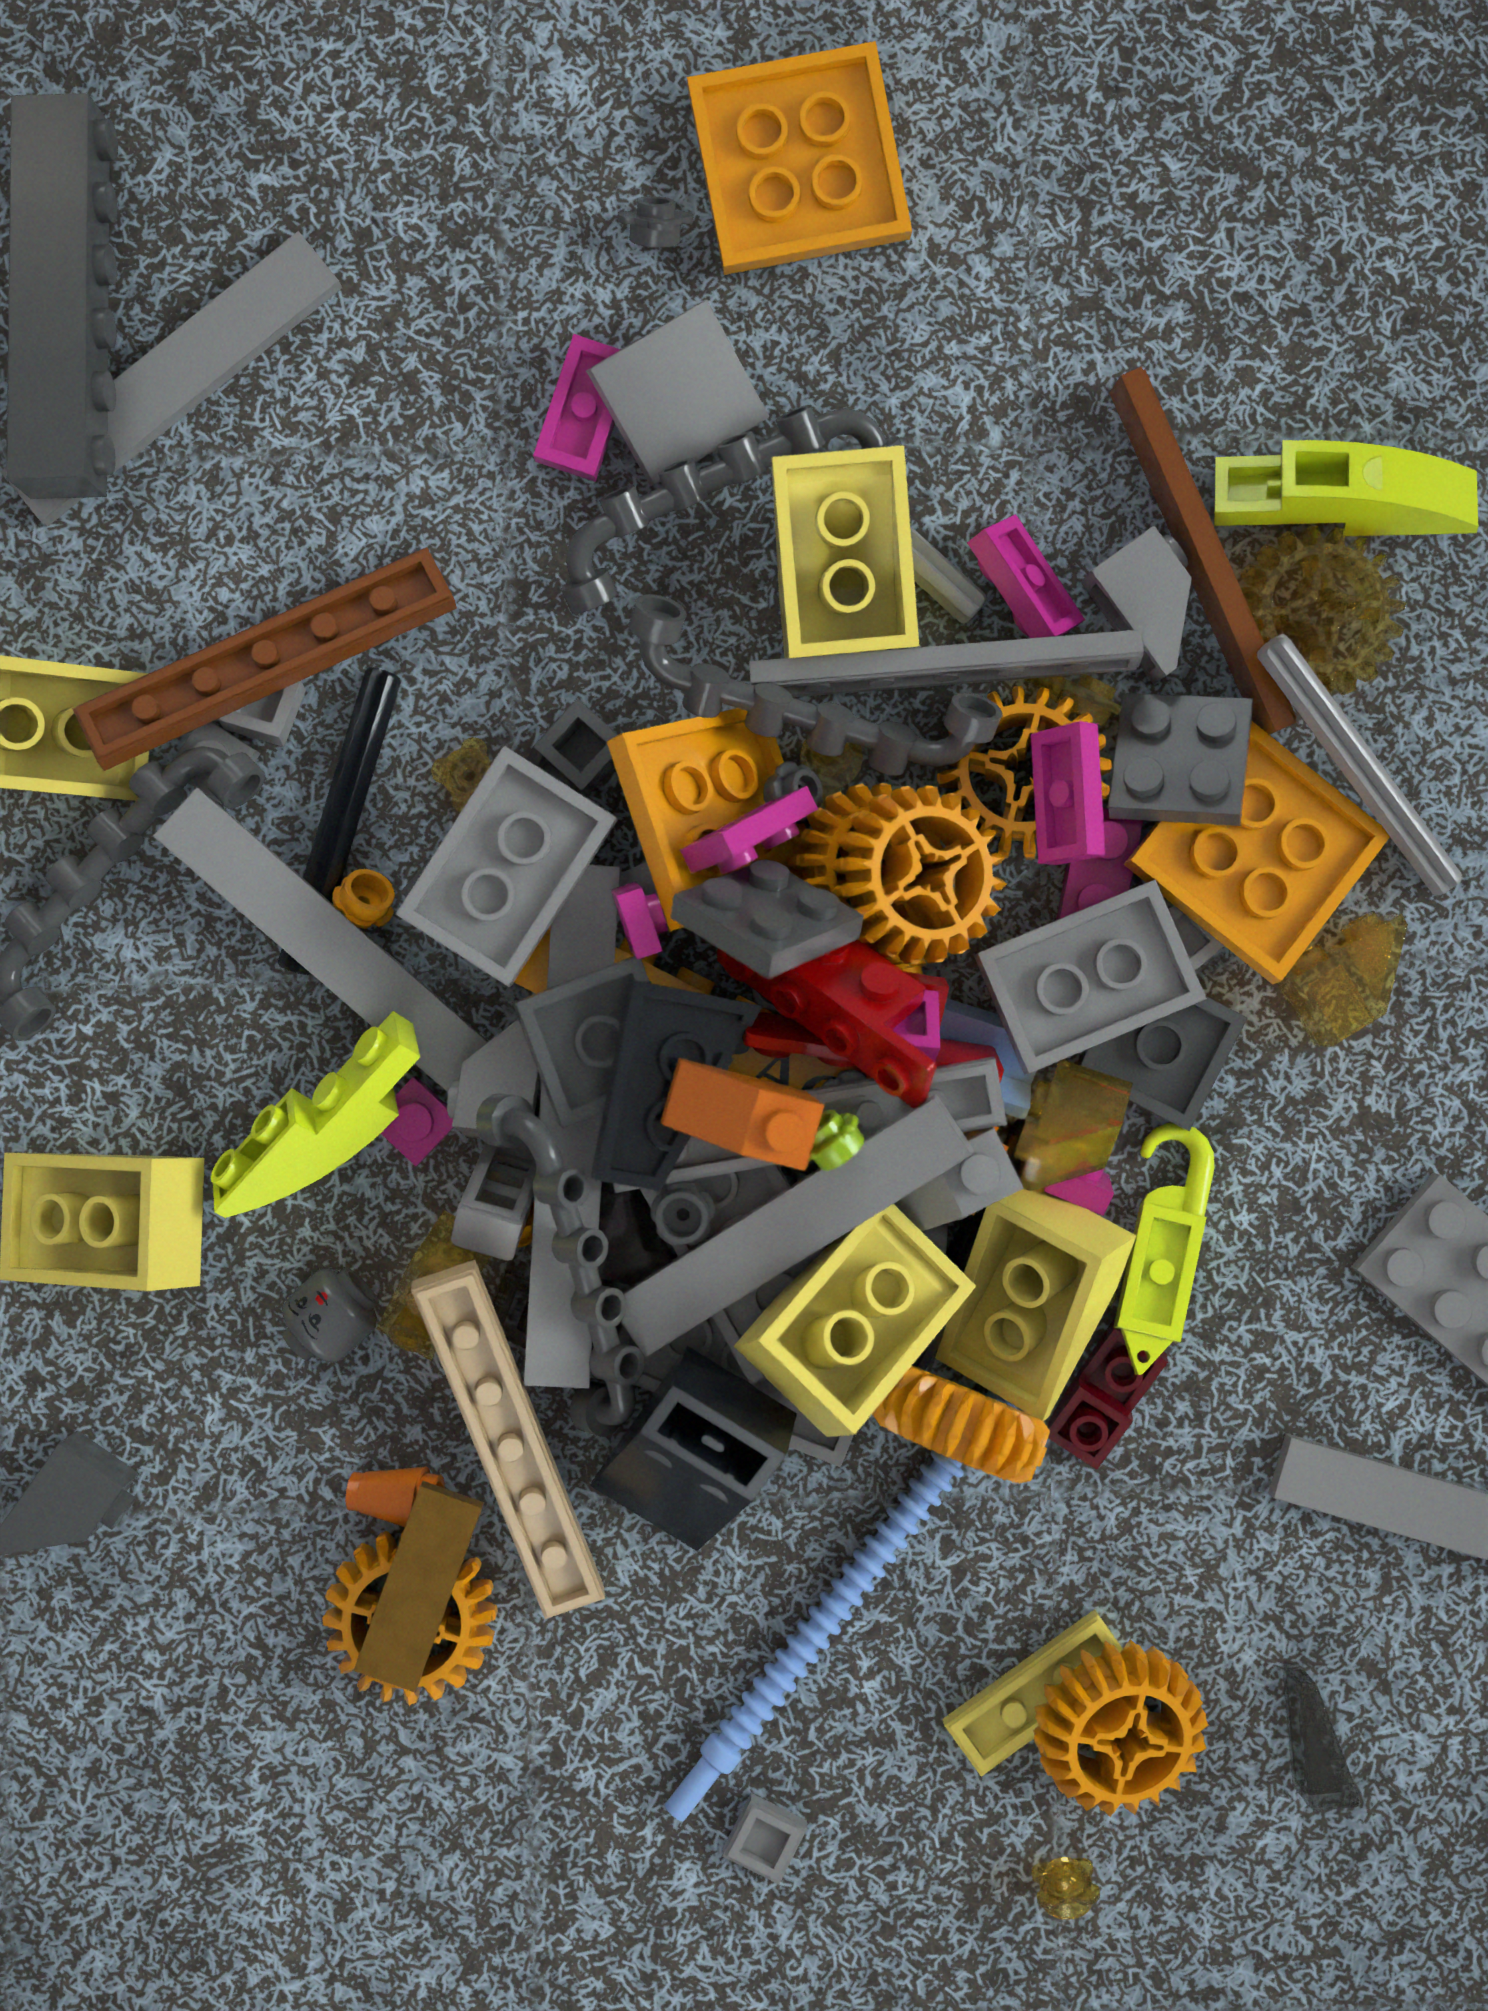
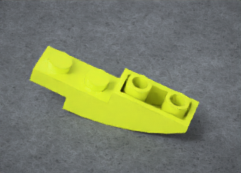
M1282 440L1281 455L1216 457L1214 526L1343 523L1344 536L1477 533V471L1447 459L1390 446L1326 440Z
M392 1011L378 1028L374 1026L363 1033L354 1048L351 1058L337 1073L330 1072L320 1081L314 1091L312 1100L291 1088L276 1105L270 1104L266 1106L255 1119L248 1137L236 1150L228 1149L225 1151L212 1170L211 1182L213 1183L214 1212L227 1218L287 1197L321 1179L347 1162L399 1116L393 1086L420 1058L413 1023Z

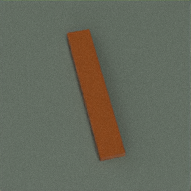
M1142 366L1119 377L1110 391V396L1170 534L1181 546L1188 559L1186 570L1192 577L1191 582L1241 697L1253 698L1252 721L1268 733V735L1297 723L1295 712L1288 698L1257 658L1258 650L1265 643L1145 369L1143 370Z
M425 547L72 709L98 764L106 771L457 609V606L429 549Z

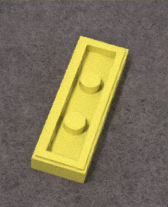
M1095 1609L942 1719L945 1728L981 1777L1034 1739L1033 1730L1039 1726L1035 1718V1706L1048 1702L1044 1696V1684H1060L1063 1681L1060 1676V1664L1075 1669L1082 1664L1080 1661L1081 1649L1090 1653L1094 1658L1101 1655L1105 1641L1114 1645L1119 1653L1122 1651V1646Z

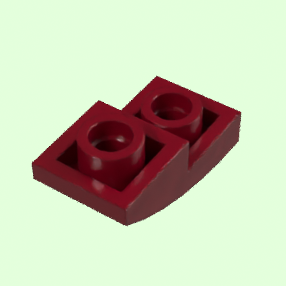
M1115 1320L1111 1322L1099 1339L1046 1425L1050 1430L1048 1439L1096 1470L1132 1424V1410L1168 1363L1167 1354L1163 1352L1142 1375H1136L1121 1329L1114 1328ZM1140 1351L1137 1355L1138 1360L1144 1363L1147 1360V1354L1144 1351Z

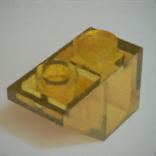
M1370 911L1354 919L1340 930L1345 939L1325 951L1321 944L1306 949L1290 969L1291 972L1281 982L1276 983L1315 1046L1333 1047L1387 1013L1408 927L1402 914L1378 917L1375 911Z
M1066 1060L1058 1061L1050 1083L1038 1079L1027 1116L1036 1118L1038 1121L1037 1124L1025 1121L1014 1154V1158L1025 1161L1020 1178L1023 1188L1033 1191L1105 1169L1123 1124L1133 1083Z
M445 1210L409 1262L377 1327V1330L389 1336L398 1347L409 1352H416L430 1361L434 1357L436 1350L412 1294V1281L472 1260L476 1261L482 1275L492 1257L455 1246L451 1241L456 1216Z

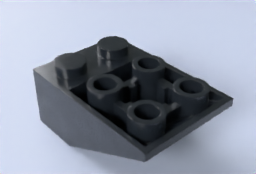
M687 1346L593 1478L590 1486L698 1551L754 1500L787 1456L797 1413Z

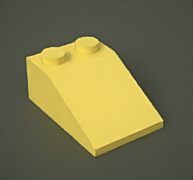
M904 445L772 457L778 586L784 658L919 647Z
M0 655V788L136 801L139 797L129 788V781L140 767L148 763L149 751L104 771L98 764L72 708L148 673Z
M4 1153L0 1280L136 1291L200 1286L204 1158Z
M1025 1176L1020 1179L1024 1189L987 1206L964 1271V1274L976 1285V1288L947 1322L935 1358L1031 1416L1044 1421L1052 1412L1117 1289L1136 1235L1086 1208L1045 1192L1043 1185Z
M892 1204L834 1240L769 1304L736 1342L734 1347L826 1437L855 1435L976 1288V1285Z

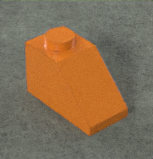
M679 1058L660 1122L664 1126L737 1154L806 1171L825 1105L802 1089Z

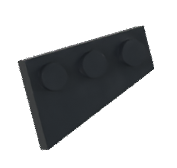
M629 980L591 1178L603 1182L661 1191L691 1137L688 1134L664 1126L660 1122L678 1059L682 1058L728 1070L733 1061L732 1055L748 1026L752 1027L763 1006Z

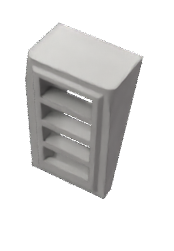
M485 1143L457 1208L451 1241L455 1246L506 1261L513 1259L535 1199L533 1180L536 1175L537 1166L531 1150L526 1144L510 1149L491 1146ZM499 1160L502 1162H506L512 1165L529 1169V1171L526 1172L513 1167L495 1163L494 1161Z

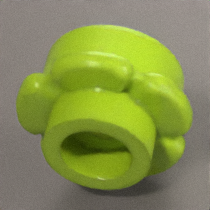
M834 1109L823 1112L809 1160L814 1159L822 1171L833 1170L850 1160L861 1149L865 1141V1137L857 1128L858 1118L848 1112L838 1114Z

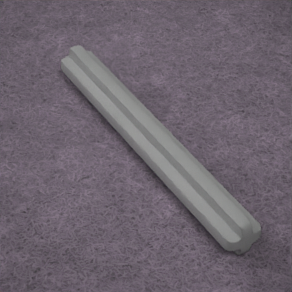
M1281 634L1265 643L1258 650L1257 658L1431 893L1436 896L1442 895L1457 886L1462 880V873L1286 635Z

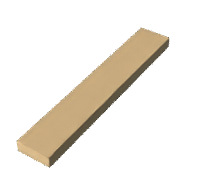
M472 1260L413 1280L412 1294L544 1618L547 1619L605 1599L601 1577L476 1261Z

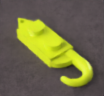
M1165 1123L1154 1128L1146 1136L1140 1150L1141 1156L1148 1159L1152 1156L1155 1148L1163 1141L1176 1140L1183 1143L1189 1150L1190 1164L1185 1187L1173 1185L1159 1187L1146 1194L1139 1206L1134 1229L1136 1238L1128 1257L1114 1328L1121 1329L1136 1375H1142L1172 1342H1181L1207 1218L1205 1217L1214 1173V1152L1208 1139L1194 1127L1187 1131L1172 1123ZM1140 1351H1144L1147 1354V1360L1144 1363H1141L1137 1358Z

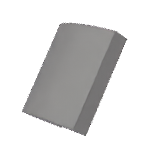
M708 300L693 306L651 333L635 340L586 370L650 486L661 482L658 473L662 469L688 458H693L696 462L717 450V446L723 441L744 433L769 418Z

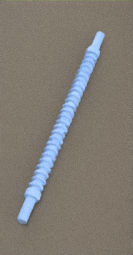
M991 1391L984 1394L1007 1405L1011 1404ZM931 1451V1456L934 1459L932 1464L920 1465V1470L923 1473L919 1480L916 1478L909 1479V1485L912 1489L908 1494L904 1492L898 1493L897 1497L901 1503L897 1508L893 1506L887 1507L886 1512L890 1517L886 1522L879 1520L875 1523L878 1532L875 1536L866 1535L864 1537V1541L867 1544L864 1550L855 1549L853 1551L854 1558L856 1559L852 1565L849 1563L842 1565V1570L845 1573L843 1578L834 1577L831 1579L832 1592L824 1591L820 1593L821 1606L809 1607L808 1611L811 1618L809 1621H798L797 1626L800 1632L797 1636L794 1634L787 1635L788 1648L786 1650L782 1648L775 1651V1656L778 1659L775 1664L768 1662L764 1665L766 1676L753 1679L755 1690L742 1693L743 1706H732L730 1709L733 1716L732 1720H721L719 1723L721 1733H711L701 1745L700 1752L702 1757L665 1803L666 1810L674 1818L682 1822L685 1821L720 1774H729L741 1761L739 1750L741 1748L747 1750L752 1746L751 1739L749 1738L750 1735L762 1734L763 1727L761 1721L763 1719L771 1721L774 1718L772 1707L774 1705L781 1707L785 1704L783 1693L796 1690L795 1677L804 1678L807 1676L806 1663L815 1664L818 1662L817 1649L829 1648L828 1635L830 1633L833 1635L841 1633L839 1621L841 1619L846 1621L852 1619L850 1607L852 1605H863L861 1593L864 1590L872 1592L874 1590L872 1579L875 1576L882 1578L886 1575L883 1568L884 1563H895L897 1561L894 1554L896 1548L906 1549L908 1547V1543L905 1540L908 1533L912 1535L919 1533L916 1525L919 1519L925 1521L930 1519V1514L927 1511L928 1507L931 1504L934 1506L941 1505V1499L938 1497L939 1493L942 1490L946 1492L952 1491L953 1487L949 1481L953 1476L960 1478L964 1475L960 1468L963 1463Z

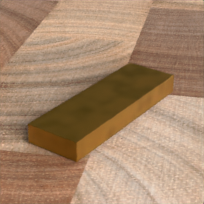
M426 1481L421 1483L353 1671L416 1692L484 1502Z

